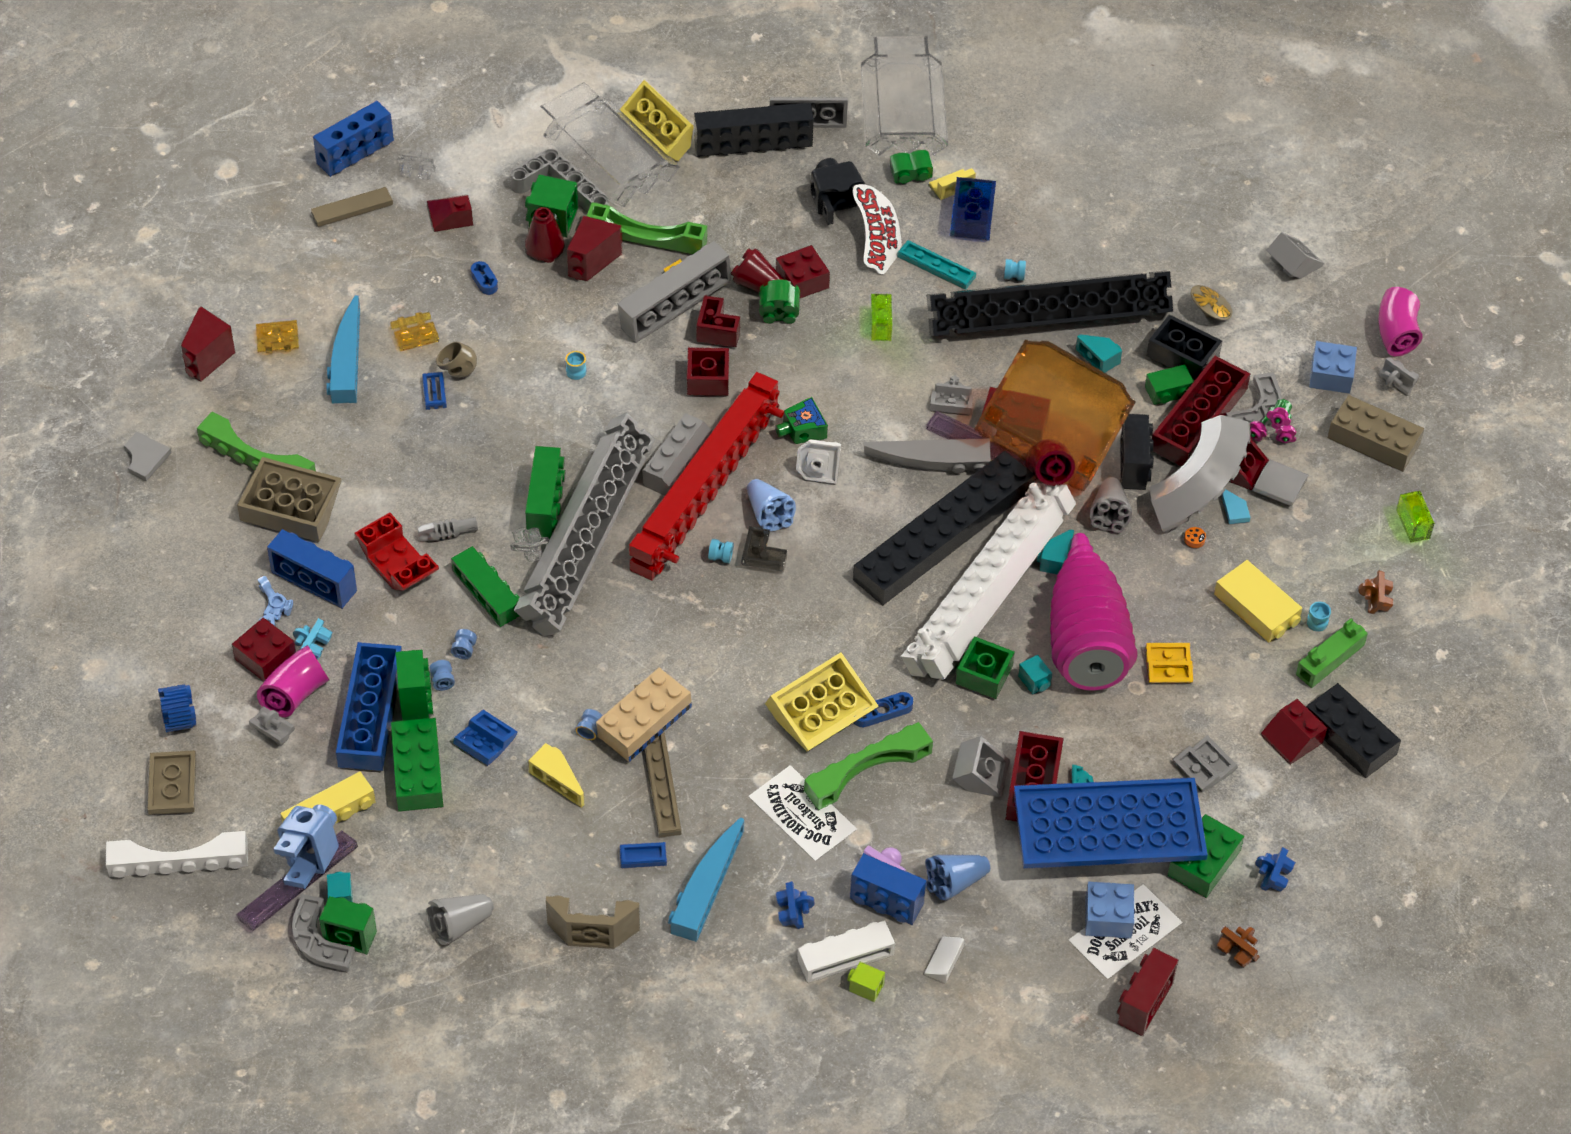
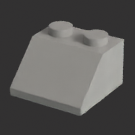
M1283 232L1277 236L1266 250L1271 255L1270 259L1277 265L1281 264L1284 267L1283 272L1291 278L1295 276L1301 279L1325 264L1302 241Z
M982 736L961 742L952 779L966 791L1001 797L1010 759Z

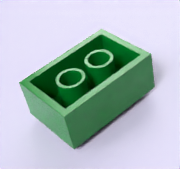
M423 649L396 652L402 720L429 718V715H434L428 658H423Z
M1205 814L1202 817V824L1208 854L1207 860L1170 862L1167 876L1207 898L1240 853L1245 836Z

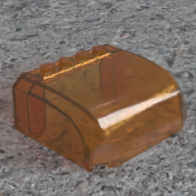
M1024 340L974 430L982 437L990 439L994 444L1023 460H1026V455L1030 448L1041 440L1052 439L1061 442L1070 451L1076 467L1074 475L1065 484L1074 489L1085 491L1136 401L1131 398L1122 382L1049 341Z

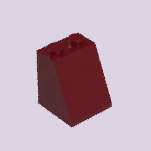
M583 216L567 248L568 277L588 281L621 256L622 225Z
M202 306L199 307L181 344L185 372L191 378H196L202 382L236 352L231 326Z

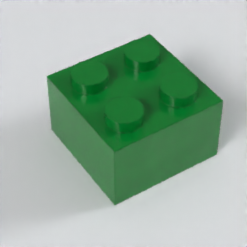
M974 636L957 668L956 684L997 699L1013 668L1015 651Z
M329 896L319 918L323 939L332 943L354 947L355 952L367 955L377 933L373 907L365 903L350 902L343 897L335 898Z

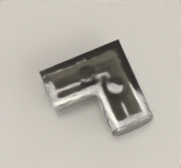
M749 526L741 564L784 572L788 550L767 547L770 529Z

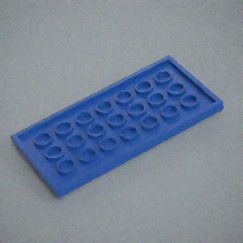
M1195 778L1014 786L1023 869L1207 860L1208 854Z

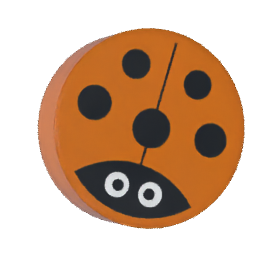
M1191 527L1186 530L1184 542L1187 546L1200 548L1205 544L1206 533L1204 530L1198 527Z

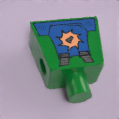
M810 397L785 409L783 423L775 425V430L778 437L789 434L795 444H800L808 440L826 439L828 425L815 401Z

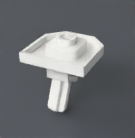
M808 440L798 447L796 470L805 480L837 484L841 444L837 442Z

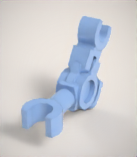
M263 576L257 579L260 584L258 585L260 590L268 597V606L263 614L264 618L275 626V620H280L283 612L284 615H290L293 608V600H286L282 594L275 593L267 577Z

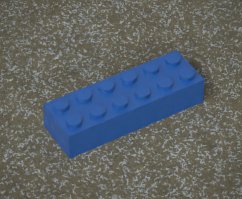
M357 643L336 748L338 767L383 771L398 692L396 652L402 651V646Z

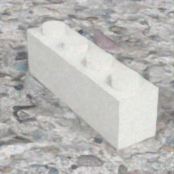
M885 921L879 923L872 922L866 927L857 930L850 929L838 936H828L822 941L804 944L798 948L797 960L807 983L855 968L859 962L868 964L893 956L895 942Z

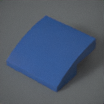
M482 710L469 720L467 728L454 737L453 744L488 766L510 745L517 736L518 731L487 711Z

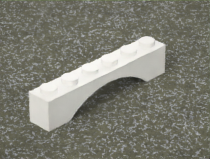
M245 831L224 832L202 846L178 852L150 850L137 845L131 840L106 842V867L109 877L122 878L130 875L146 876L156 873L170 874L171 872H193L195 870L213 871L220 868L237 869L248 866V842Z

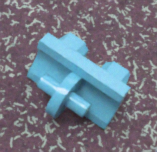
M319 618L310 633V627L307 625L303 629L296 628L293 632V636L296 639L294 643L297 646L303 643L300 649L308 645L317 660H319L323 648L316 645L315 642L319 641L327 645L333 633L323 627L324 621Z

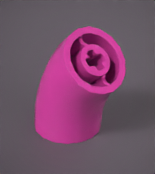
M1403 287L1387 289L1379 308L1381 339L1389 355L1395 357L1413 351L1423 339L1417 321L1420 301L1412 291Z
M306 645L270 674L258 689L257 699L262 707L277 711L280 717H288L293 714L296 708L309 695L330 680L309 646Z

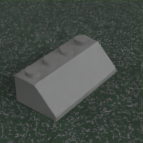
M769 97V106L811 103L814 118L813 128H847L848 97Z
M687 413L683 415L643 469V486L663 495L668 493L712 433V430L703 420Z

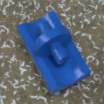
M1284 847L1280 849L1279 854L1272 855L1266 853L1265 856H1259L1256 859L1255 864L1260 869L1259 873L1265 875L1260 886L1264 891L1271 887L1281 892L1287 886L1289 880L1280 875V871L1288 875L1296 862L1287 857L1289 850Z
M792 881L787 882L786 889L776 893L779 906H789V909L779 911V921L783 926L794 924L797 929L804 928L802 913L808 914L809 909L815 905V900L812 896L807 895L806 891L799 892V890L794 889Z

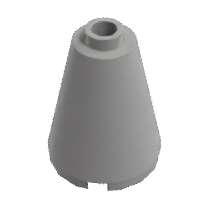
M485 894L434 899L428 902L431 905L426 908V913L431 931H436L439 935L436 938L437 941L442 945H447L490 917L494 905L491 898Z

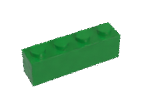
M472 546L451 558L454 574L499 627L520 617L514 611L520 597L517 594H513L509 584L505 580H501L497 570L493 566H489L481 552H477Z

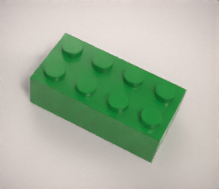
M535 446L525 511L527 539L550 540L558 524L556 519L557 516H560L561 511L559 500L563 498L562 482H565L566 470H564L565 456H561V448Z
M436 718L391 722L398 812L444 807Z

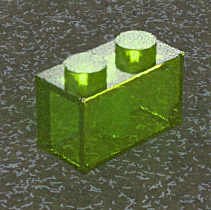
M871 294V341H891L892 339L891 294Z
M1421 491L1400 494L1396 511L1410 543L1430 539L1435 523Z

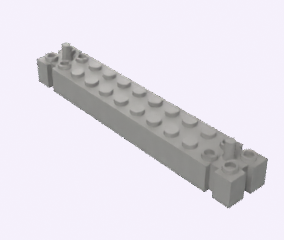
M628 413L610 420L605 430L607 436L601 438L524 589L526 595L520 597L514 609L525 621L531 619L533 621L532 627L544 637L561 631L567 619L563 614L571 611L646 459L643 454L650 451L655 441V438L645 429L639 430L637 428L638 422Z

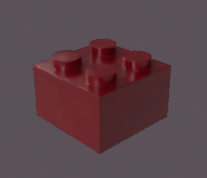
M812 245L776 258V271L784 280L790 281L792 286L796 288L797 285L799 287L800 299L829 288L830 271Z
M688 347L687 395L728 396L729 348Z
M264 617L231 644L234 659L263 682L284 661L296 653L294 640Z

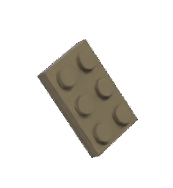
M195 750L150 753L149 815L195 812Z

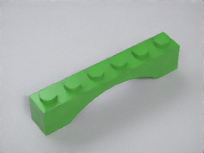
M593 202L587 213V217L622 225V240L690 254L696 253L707 244V225L693 222L674 226L649 225L633 220L611 206Z
M211 412L197 427L199 441L203 445L210 446L219 453L234 458L238 463L250 466L253 470H256L261 458L264 457L316 471L314 462L298 454L274 455L250 447L236 435L228 419L214 412Z
M919 722L907 725L901 731L893 735H887L883 740L875 744H869L858 753H852L844 760L832 763L818 773L810 774L804 779V792L819 811L837 802L847 783L860 772L877 764L887 762L914 763L932 754L933 740Z

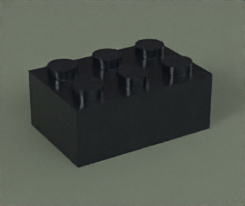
M1169 314L1149 339L1146 356L1170 368L1185 365L1192 379L1196 380L1214 356L1220 357L1223 341Z
M1124 414L1120 436V483L1123 489L1146 490L1147 482H1151L1154 456H1151L1150 453L1153 452V440L1150 437L1153 434V423H1149V415Z

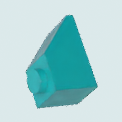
M1081 334L1077 336L1076 350L1101 375L1121 363L1122 350L1110 338Z
M1070 529L1047 542L1037 557V562L1041 563V572L1058 575L1070 551L1074 530Z

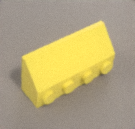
M643 80L620 108V111L664 153L679 161L691 147L694 125L646 80Z

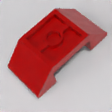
M391 512L354 533L368 562L393 590H405L439 570V566L427 553L421 556L403 536L402 525Z

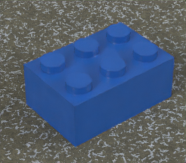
M863 853L851 874L850 899H853L857 904L869 906L878 913L890 915L901 923L913 925L924 905L926 880Z

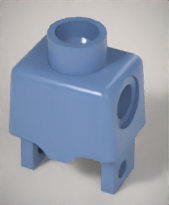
M318 804L313 808L295 806L278 828L280 840L274 847V853L285 857L288 865L291 867L283 879L285 885L305 889L315 873L324 874L339 847L333 827L337 821V816L329 807ZM313 848L315 853L310 854L307 852L309 849Z

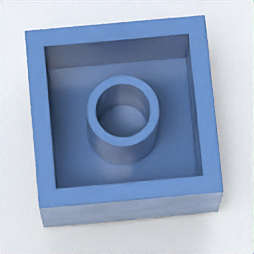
M1316 341L1312 357L1309 388L1350 394L1354 378L1357 347Z
M1088 882L1085 896V936L1132 938L1134 927V884Z

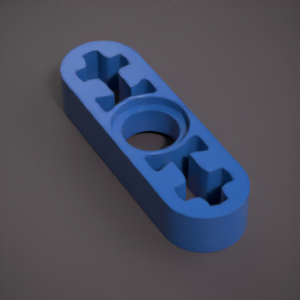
M900 692L875 700L879 707H887L889 711L887 713H879L876 708L873 710V713L866 714L865 719L861 717L854 724L858 727H868L908 714L913 709V697L907 692Z

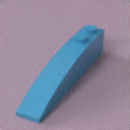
M359 295L353 297L343 316L334 341L331 367H327V377L330 379V383H327V395H331L332 404L357 403L360 332Z
M739 818L709 849L695 869L684 892L679 893L676 905H678L677 909L671 912L668 924L671 925V934L695 942L698 941L744 833L743 818Z

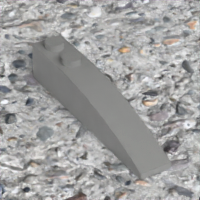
M990 439L864 442V454L886 462L919 469L953 471L955 473L973 470L977 472L990 462Z

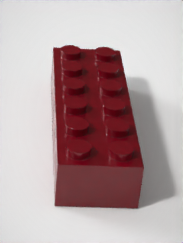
M1214 356L1152 434L1153 452L1182 467L1191 457L1199 443L1202 430L1201 422L1219 415L1226 416V413L1233 409L1247 391L1251 373Z

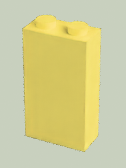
M1248 560L1216 582L1214 595L1268 643L1275 638L1279 639L1290 627L1294 628L1301 621L1302 607Z

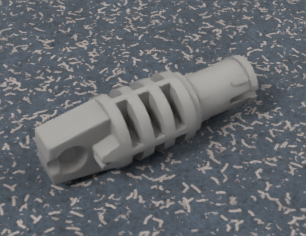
M476 517L463 520L451 518V521L446 519L445 522L440 520L439 523L435 521L419 526L420 541H438L441 537L443 540L446 536L449 539L452 535L457 537L459 533L477 531Z

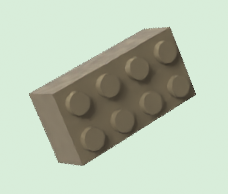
M1348 395L1330 424L1327 438L1403 472L1421 443L1424 428Z

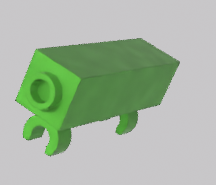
M1350 618L1330 638L1308 652V655L1298 663L1296 676L1313 688L1365 646L1368 633L1361 625L1356 624Z

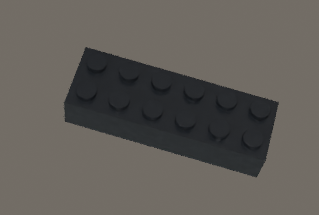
M811 103L694 113V142L697 157L813 147L814 118Z

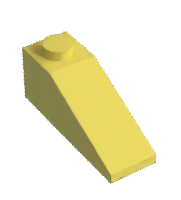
M545 743L528 760L529 773L582 808L584 806V792L564 755L558 748L551 747Z

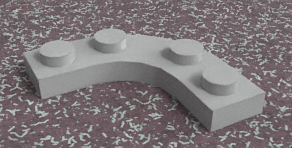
M1274 372L1254 375L1253 382L1259 395L1258 404L1247 410L1228 412L1226 416L1248 421L1249 424L1254 421L1261 422L1267 415L1270 407H1274L1277 400L1282 397ZM1270 419L1265 423V426L1271 422Z
M301 894L292 922L293 936L298 949L307 959L315 964L348 972L355 954V948L323 939L318 934L317 924L325 904L324 898Z

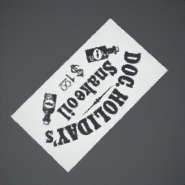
M791 765L749 795L815 861L857 830L832 804L818 811L804 792V778Z
M1143 884L1134 891V927L1132 938L1085 936L1084 928L1071 937L1069 941L1109 979L1183 922Z

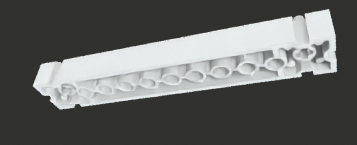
M1031 483L1029 485V489L1025 493L1026 497L1019 500L1018 504L986 543L985 547L964 572L956 585L953 586L937 610L930 616L927 623L918 630V634L914 638L916 642L909 644L901 655L911 676L925 677L929 673L931 678L945 679L953 669V661H959L968 649L974 636L977 637L1062 524V516L1068 515L1076 505L1067 485L1048 486L1044 483Z

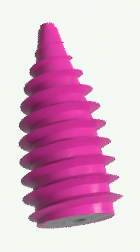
M1077 533L1072 538L1067 559L1063 563L1053 587L1050 613L1051 657L1060 674L1071 685L1084 690H1102L1118 684L1125 678L1137 660V649L1133 626L1130 621V613L1127 609L1122 589L1117 583L1116 576L1109 570L1108 565L1100 559V556L1093 552V547L1090 545L1088 537L1083 533Z

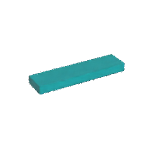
M909 240L897 252L898 258L965 290L976 278V272Z

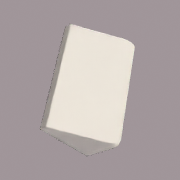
M942 936L924 975L946 984L964 947V939Z

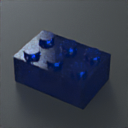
M957 177L950 237L990 241L996 181Z

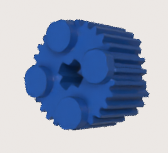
M185 684L158 689L166 733L193 728V726L197 725L194 706L189 707V705H193L190 685L185 686Z

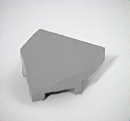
M956 375L950 377V381L946 383H936L935 391L932 392L930 411L971 415L973 404L972 388L961 384Z

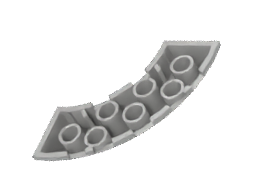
M1219 415L1201 422L1200 440L1191 457L1174 474L1149 487L1151 501L1163 532L1188 521L1187 517L1196 511L1201 513L1208 502L1212 499L1216 500L1225 491L1224 487L1230 479L1234 480L1241 469L1239 466L1243 458H1246L1247 444H1250L1251 433L1248 421Z

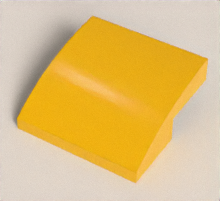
M1146 643L1149 683H1193L1190 643Z

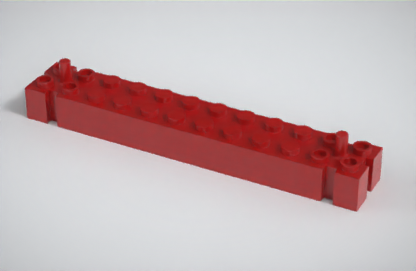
M756 371L748 382V387L743 389L643 525L641 533H638L629 544V555L632 556L630 559V571L653 581L657 574H661L664 563L667 560L675 564L679 561V556L674 554L676 547L684 542L689 529L692 530L694 528L697 518L705 513L710 500L713 501L718 493V489L726 484L728 475L731 471L734 472L736 470L739 460L747 455L749 446L757 441L760 431L767 427L770 417L772 415L779 418L783 417L784 411L779 409L778 404L780 391L778 390L777 380Z

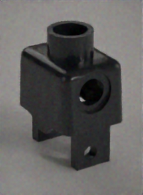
M826 158L821 160L811 172V196L818 214L824 216L827 225L833 224L834 212L858 206L853 196V187L858 184L865 185V182L851 161L838 163L834 158Z

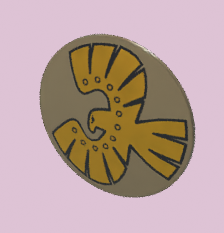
M1195 285L1192 287L1191 297L1207 318L1213 317L1218 320H1228L1231 318V306L1222 295L1207 286Z

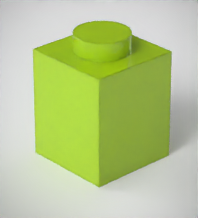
M859 962L856 969L852 968L848 975L847 981L850 982L849 992L875 1002L884 986L885 972Z

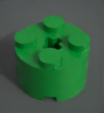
M771 280L768 282V285L764 287L762 285L759 293V314L763 317V321L768 324L775 321H784L787 324L794 323L800 312L799 287L796 285L795 288L787 280Z

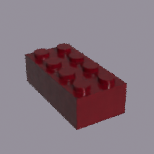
M1019 731L1005 820L1017 822L1014 786L1057 784L1064 738Z

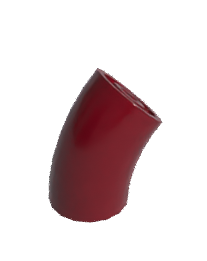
M1041 440L1034 444L1026 455L1025 463L1027 469L1035 474L1036 479L1046 485H1062L1074 475L1076 468L1074 458L1068 448L1057 440Z

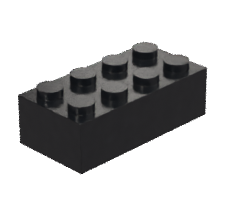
M1339 683L1306 706L1327 727L1324 741L1365 778L1397 755L1401 739Z

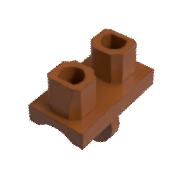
M1379 570L1375 578L1366 579L1364 583L1359 585V594L1365 596V599L1368 600V613L1375 614L1378 610L1388 612L1392 608L1393 599L1385 596V594L1389 595L1392 592L1393 581L1385 579V572Z
M1224 926L1221 930L1222 937L1217 943V948L1225 954H1228L1234 946L1240 951L1234 957V961L1243 968L1252 960L1256 962L1260 958L1258 951L1247 943L1250 942L1254 946L1257 944L1258 940L1253 937L1255 929L1250 926L1244 930L1239 926L1236 930L1241 935L1239 937Z

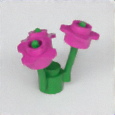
M1285 399L1277 400L1275 406L1270 407V410L1261 422L1254 421L1250 423V437L1261 442L1262 437L1265 438L1267 436L1265 423L1270 419L1272 428L1276 429L1277 441L1283 443L1295 442L1296 431L1290 425L1292 404Z

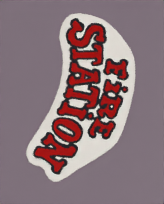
M858 184L853 187V196L861 210L865 223L864 263L867 267L874 268L878 273L884 274L895 261L897 252L902 247L898 218L893 205L882 193L871 186Z

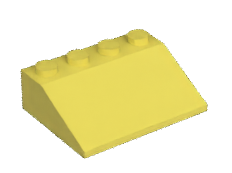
M842 653L837 654L777 691L765 703L776 721L807 752L879 707Z

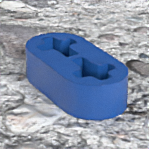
M482 261L473 263L471 266V276L480 291L485 295L496 293L498 281L488 264Z

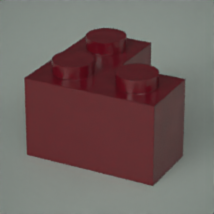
M704 295L696 325V342L737 348L740 336V316L724 314V298Z

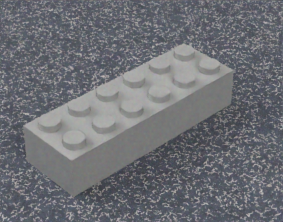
M713 241L703 246L693 255L688 256L676 266H672L661 276L655 277L653 281L644 287H640L630 296L623 298L617 303L621 329L637 343L701 301L704 295L709 296L730 282L729 254Z

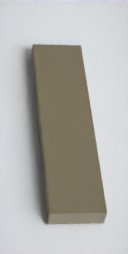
M383 187L312 208L311 214L317 226L320 227L393 205V200L387 187Z

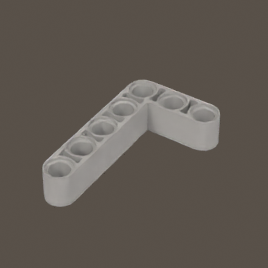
M555 149L544 150L511 171V187L515 193L527 192L531 189L532 183L536 182L538 175L577 182L578 204L587 212L592 202L609 206L607 195Z

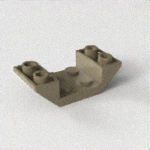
M559 895L553 897L546 896L547 924L568 946L615 949L640 930L639 902L631 900L616 901L614 917L607 915L591 916L582 913L570 914L569 898Z

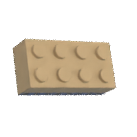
M658 668L596 721L597 735L630 762L692 707L691 692L661 668Z

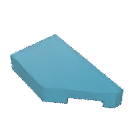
M1225 489L1221 497L1228 523L1250 522L1251 517L1246 501Z

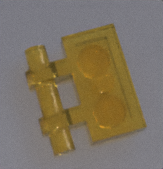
M417 312L414 316L406 318L402 316L390 322L392 330L400 328V330L394 332L400 352L439 342V335L434 323L424 322L431 320L430 312ZM418 324L417 326L407 328L408 325Z
M297 320L256 324L258 352L269 354L273 353V351L285 350V352H289L291 349H299Z

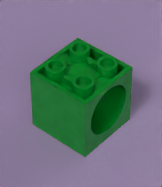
M538 175L536 182L532 183L531 195L527 196L525 200V208L528 209L526 221H528L529 227L535 211L538 208L545 207L552 212L563 237L567 238L578 211L577 182Z

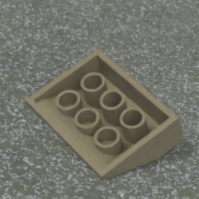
M262 457L237 504L240 521L277 531L283 529L289 533H295L299 537L320 542L328 526L341 484V478Z

